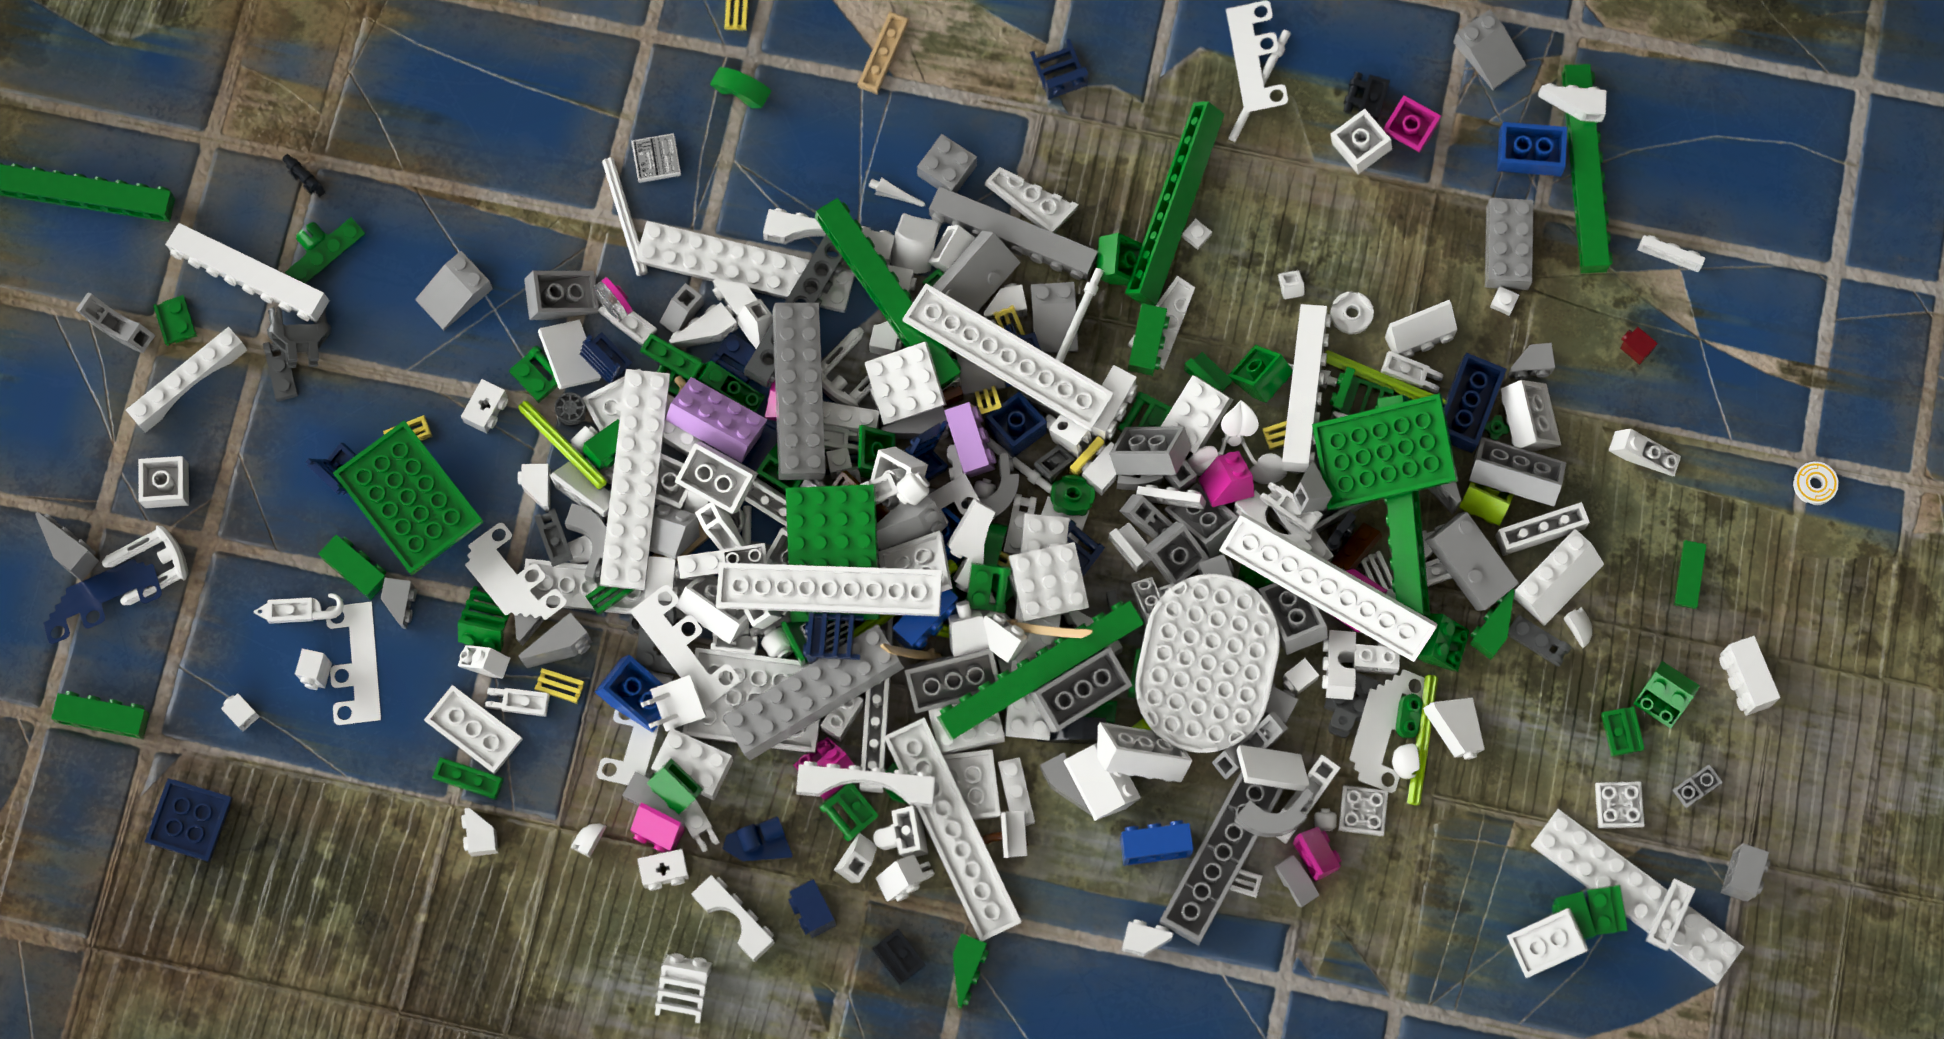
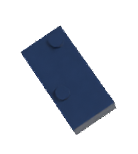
M1465 353L1460 361L1444 404L1451 445L1470 453L1474 452L1481 439L1507 370L1506 368Z

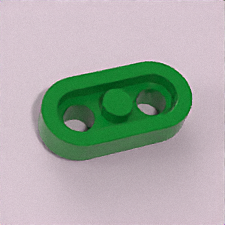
M1416 694L1404 695L1399 701L1396 732L1404 739L1413 738L1419 733L1423 702ZM1412 701H1413L1414 704H1415L1414 709L1411 707V702H1412ZM1408 723L1412 726L1411 730L1408 729Z

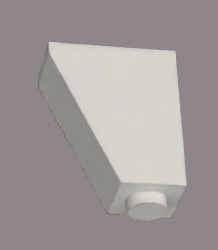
M1473 698L1438 701L1424 707L1425 714L1454 757H1464V760L1477 757V753L1485 750Z

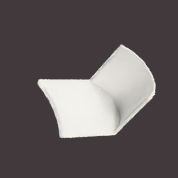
M905 213L902 214L895 232L891 264L896 267L914 270V274L931 271L932 265L928 261L934 253L935 240L941 223Z

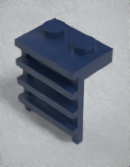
M1070 38L1066 39L1068 47L1039 58L1036 57L1034 51L1030 52L1034 67H1036L1038 77H1040L1048 100L1088 86L1086 67H1081ZM1069 54L1072 56V59L1044 69L1040 67V64ZM1073 65L1077 68V70L1048 80L1045 79V75Z
M602 332L594 340H592L593 337L589 334L586 340L582 342L583 345L579 354L610 384L632 365V362Z
M946 420L942 424L938 423L911 439L910 443L912 445L905 450L911 456L928 464L925 474L928 482L944 473L948 468V465L934 452L948 425Z
M340 443L328 459H308L306 463L337 494L342 493L345 495L347 491L334 476L333 472L357 454L345 443Z
M809 612V621L806 622L805 626L807 643H804L803 656L807 658L808 663L812 664L818 658L860 660V654H852L855 621H864V616L854 614L841 615V613L828 614L825 612L823 614H815L814 612ZM828 620H836L833 653H825ZM841 620L849 621L846 654L838 653Z

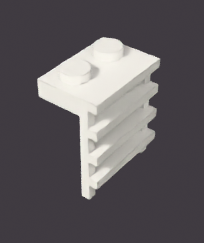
M677 953L667 955L661 968L655 1015H660L661 1009L696 1015L695 1022L700 1023L706 983L711 972L712 963L707 962L703 958H684L683 955ZM665 983L700 989V994L665 989L664 986ZM663 996L698 1002V1007L664 1002L662 999Z

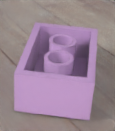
M968 402L944 410L963 472L971 478L995 470L994 463H997L993 450L991 451L988 448L987 443L990 442L987 430H984L981 425L984 419L977 406H973Z

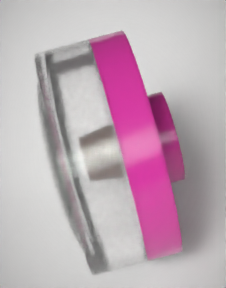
M607 277L592 287L600 303L618 322L633 312L627 302V295Z

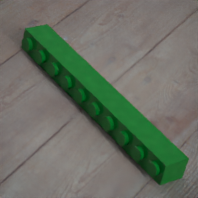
M1590 64L1565 65L1561 73L1563 87L1575 85L1579 88L1588 89L1593 87L1592 84L1595 83V73L1591 71ZM1565 112L1580 274L1605 273L1609 266L1612 265L1613 256L1612 252L1608 250L1611 236L1610 232H1607L1606 229L1609 215L1604 209L1607 195L1606 191H1603L1602 184L1605 182V174L1600 168V164L1603 162L1602 151H1599L1598 144L1601 142V133L1597 131L1596 124L1599 122L1580 121Z
M1209 101L1194 102L1128 283L1125 294L1139 304L1157 305L1216 137L1222 125L1225 113Z
M0 162V196L170 222L176 198L168 188L157 187L155 189L141 183L130 185L122 180L111 182L102 177H94L92 179L77 173L66 175L58 170L47 172L39 167L28 169L19 164H11L9 166L3 165Z
M836 198L818 209L815 214L816 221L905 347L908 348L922 342L928 343L941 389L958 379L961 374V367L956 359L952 360L949 356L948 348L903 322V317L913 304L911 302L912 298L906 289H902L899 285L897 275L893 271L890 272L886 267L887 262L881 254L878 255L874 250L873 241L862 233L863 229L856 219L853 220L850 216V210L846 203H841Z
M1405 395L1378 398L1376 409L1410 401V398ZM1419 490L1384 498L1388 508L1386 523L1390 529L1388 545L1392 551L1390 567L1394 572L1392 589L1396 594V600L1421 615L1430 617Z
M1123 600L1111 606L1112 612L1107 615L1101 612L1092 618L1094 621L1092 624L1086 626L1083 623L1075 628L1092 629L1093 632L1083 638L1060 637L1054 641L1056 644L1054 647L1048 649L1045 646L1035 652L1037 657L1029 661L1027 657L1017 663L1018 668L1010 672L1007 669L997 675L999 680L991 684L990 681H987L978 687L980 691L972 695L969 692L959 698L961 703L953 707L949 704L939 710L941 715L937 719L949 739H955L1143 625L1144 623L1131 601L1124 604Z

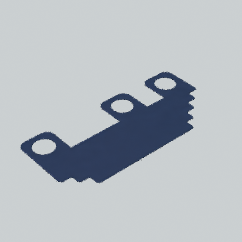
M132 559L66 588V595L60 598L61 603L55 605L56 611L50 613V619L43 623L48 642L55 644L68 638L70 631L66 619L80 613L83 625L87 629L103 623L105 614L101 603L137 588L140 601L143 604L160 598L162 590L154 565L149 564L145 566L144 562L136 563V559ZM148 586H154L157 589L155 596L152 598H145L143 596V591ZM94 610L100 613L98 621L95 623L87 622L86 617L88 613ZM62 626L65 629L63 636L57 639L51 636L53 628Z

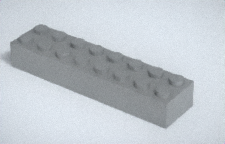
M775 303L773 307L779 480H823L826 472L819 303Z
M878 624L853 639L852 654H860V660L820 658L723 717L740 749L749 761L904 669L897 655L890 654L880 647L881 644H889ZM847 643L839 647L838 653L846 654Z
M1241 771L1159 922L1160 925L1169 928V930L1194 944L1200 945L1258 838V835L1246 831L1235 823V818L1249 800L1262 810L1271 813L1284 788L1245 783Z

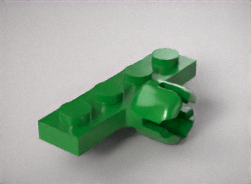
M352 217L331 234L324 233L315 222L307 224L305 228L312 238L303 229L296 235V240L305 249L306 254L286 270L285 274L306 284L364 236L365 232Z

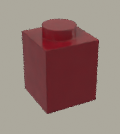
M1637 327L1633 332L1629 330L1622 337L1623 344L1620 349L1640 365L1651 354L1658 343Z

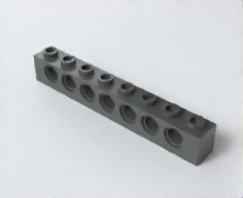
M827 235L824 236L784 303H819L820 307L822 294L829 292L833 284L831 279L834 275L838 276L844 266L841 264L844 259ZM833 251L836 252L838 256L835 258H831L827 255V253ZM824 269L827 271V274L822 276L816 271ZM811 286L817 291L809 293L806 291V288ZM773 322L744 369L746 377L766 388L770 382H775V364L767 365L762 361L764 358H771L774 361Z

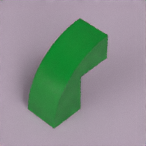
M719 67L709 84L721 94L735 95L750 108H762L772 91L749 75L726 67Z
M990 523L984 544V564L998 566L1008 526Z

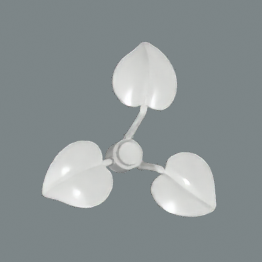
M1242 400L1222 419L1221 427L1225 437L1222 438L1220 451L1217 452L1214 446H1205L1198 449L1187 460V463L1194 472L1201 476L1217 456L1224 454L1227 443L1231 446H1238L1241 443L1249 459L1254 464L1250 468L1254 481L1260 484L1276 483L1287 475V471H1283L1282 458L1277 454L1262 455L1258 462L1254 459L1243 436H1251L1257 431L1259 426L1258 419L1254 411Z

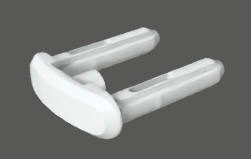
M860 327L853 329L821 362L822 391L837 404L859 407L858 403L872 389L871 383H869L860 392L870 381L868 375L849 395L845 391H841L848 384L842 376L838 375L832 382L826 376L862 339L864 331ZM837 355V357L830 364H828Z
M159 525L156 526V530L107 555L102 561V565L105 568L115 567L163 541L166 548L157 552V555L162 564L173 560L174 568L157 576L161 589L180 579L185 581L188 576V567L181 547L171 533ZM146 587L143 591V596L146 598L157 592L156 587ZM137 588L122 596L120 599L122 605H132L140 601Z

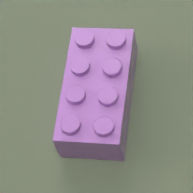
M690 377L671 402L665 419L741 463L761 437L767 422L766 418Z

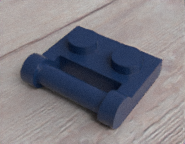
M730 332L717 352L713 354L710 361H713L748 384L751 379L746 377L740 370L723 361L722 357L725 355L745 368L756 349Z
M1070 519L1068 535L1069 533L1073 534L1092 550V553L1089 554L1067 536V543L1075 542L1083 577L1105 547L1101 543L1097 544Z

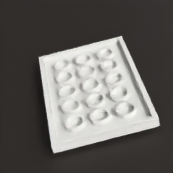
M696 648L695 656L709 675L713 674L724 664H729L738 674L740 681L704 709L707 717L685 724L683 726V734L692 738L737 743L723 717L810 664L801 667L798 660ZM722 671L719 675L720 683L723 685L732 683V673L730 671ZM821 718L772 748L816 754Z

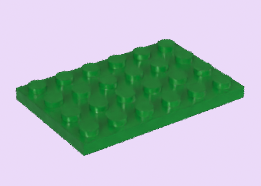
M1440 393L1312 424L1322 478L1332 495L1327 504V508L1330 511L1458 481L1443 399Z
M405 420L333 472L334 476L411 576L483 523L480 516Z
M875 484L786 488L789 565L878 568ZM790 611L791 622L809 621V612ZM814 612L815 614H823V612ZM841 613V615L854 614L864 616V620L880 619V614Z

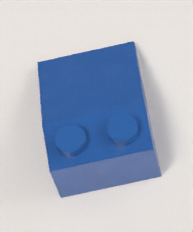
M628 655L621 658L595 690V693L611 707L650 732H654L657 726L650 728L648 724L662 719L656 702L644 707L641 706V703L653 698L650 689L664 684L632 656Z

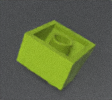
M1471 481L1459 508L1470 515H1477L1490 524L1500 526L1514 494L1500 492L1495 488Z

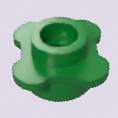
M1500 415L1494 416V419L1490 422L1487 421L1484 428L1494 441L1498 440L1503 434H1508L1510 430L1509 426L1504 424L1503 418Z

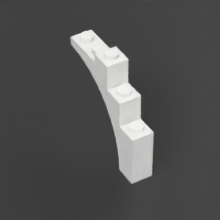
M973 498L947 543L951 549V554L960 559L962 556H965L953 576L954 581L957 583L955 586L964 592H967L971 563L984 564L986 535L995 515V511L991 507ZM990 594V601H989V602H990V603H996V601H995V599L993 598L992 594ZM980 610V612H981L983 618L985 617V615L994 612V611ZM1000 613L1004 615L1007 620H1011V618L1006 613Z

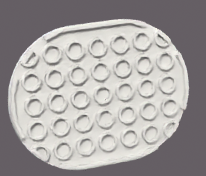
M1197 575L1171 587L1162 595L1152 609L1146 625L1138 661L1135 692L1144 720L1157 736L1170 745L1196 753L1224 750L1245 739L1262 719L1270 697L1279 654L1280 637L1272 609L1253 587L1227 575Z

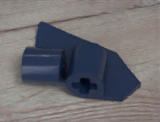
M778 816L756 825L752 824L743 827L736 832L726 835L722 848L741 861L781 859L793 856Z

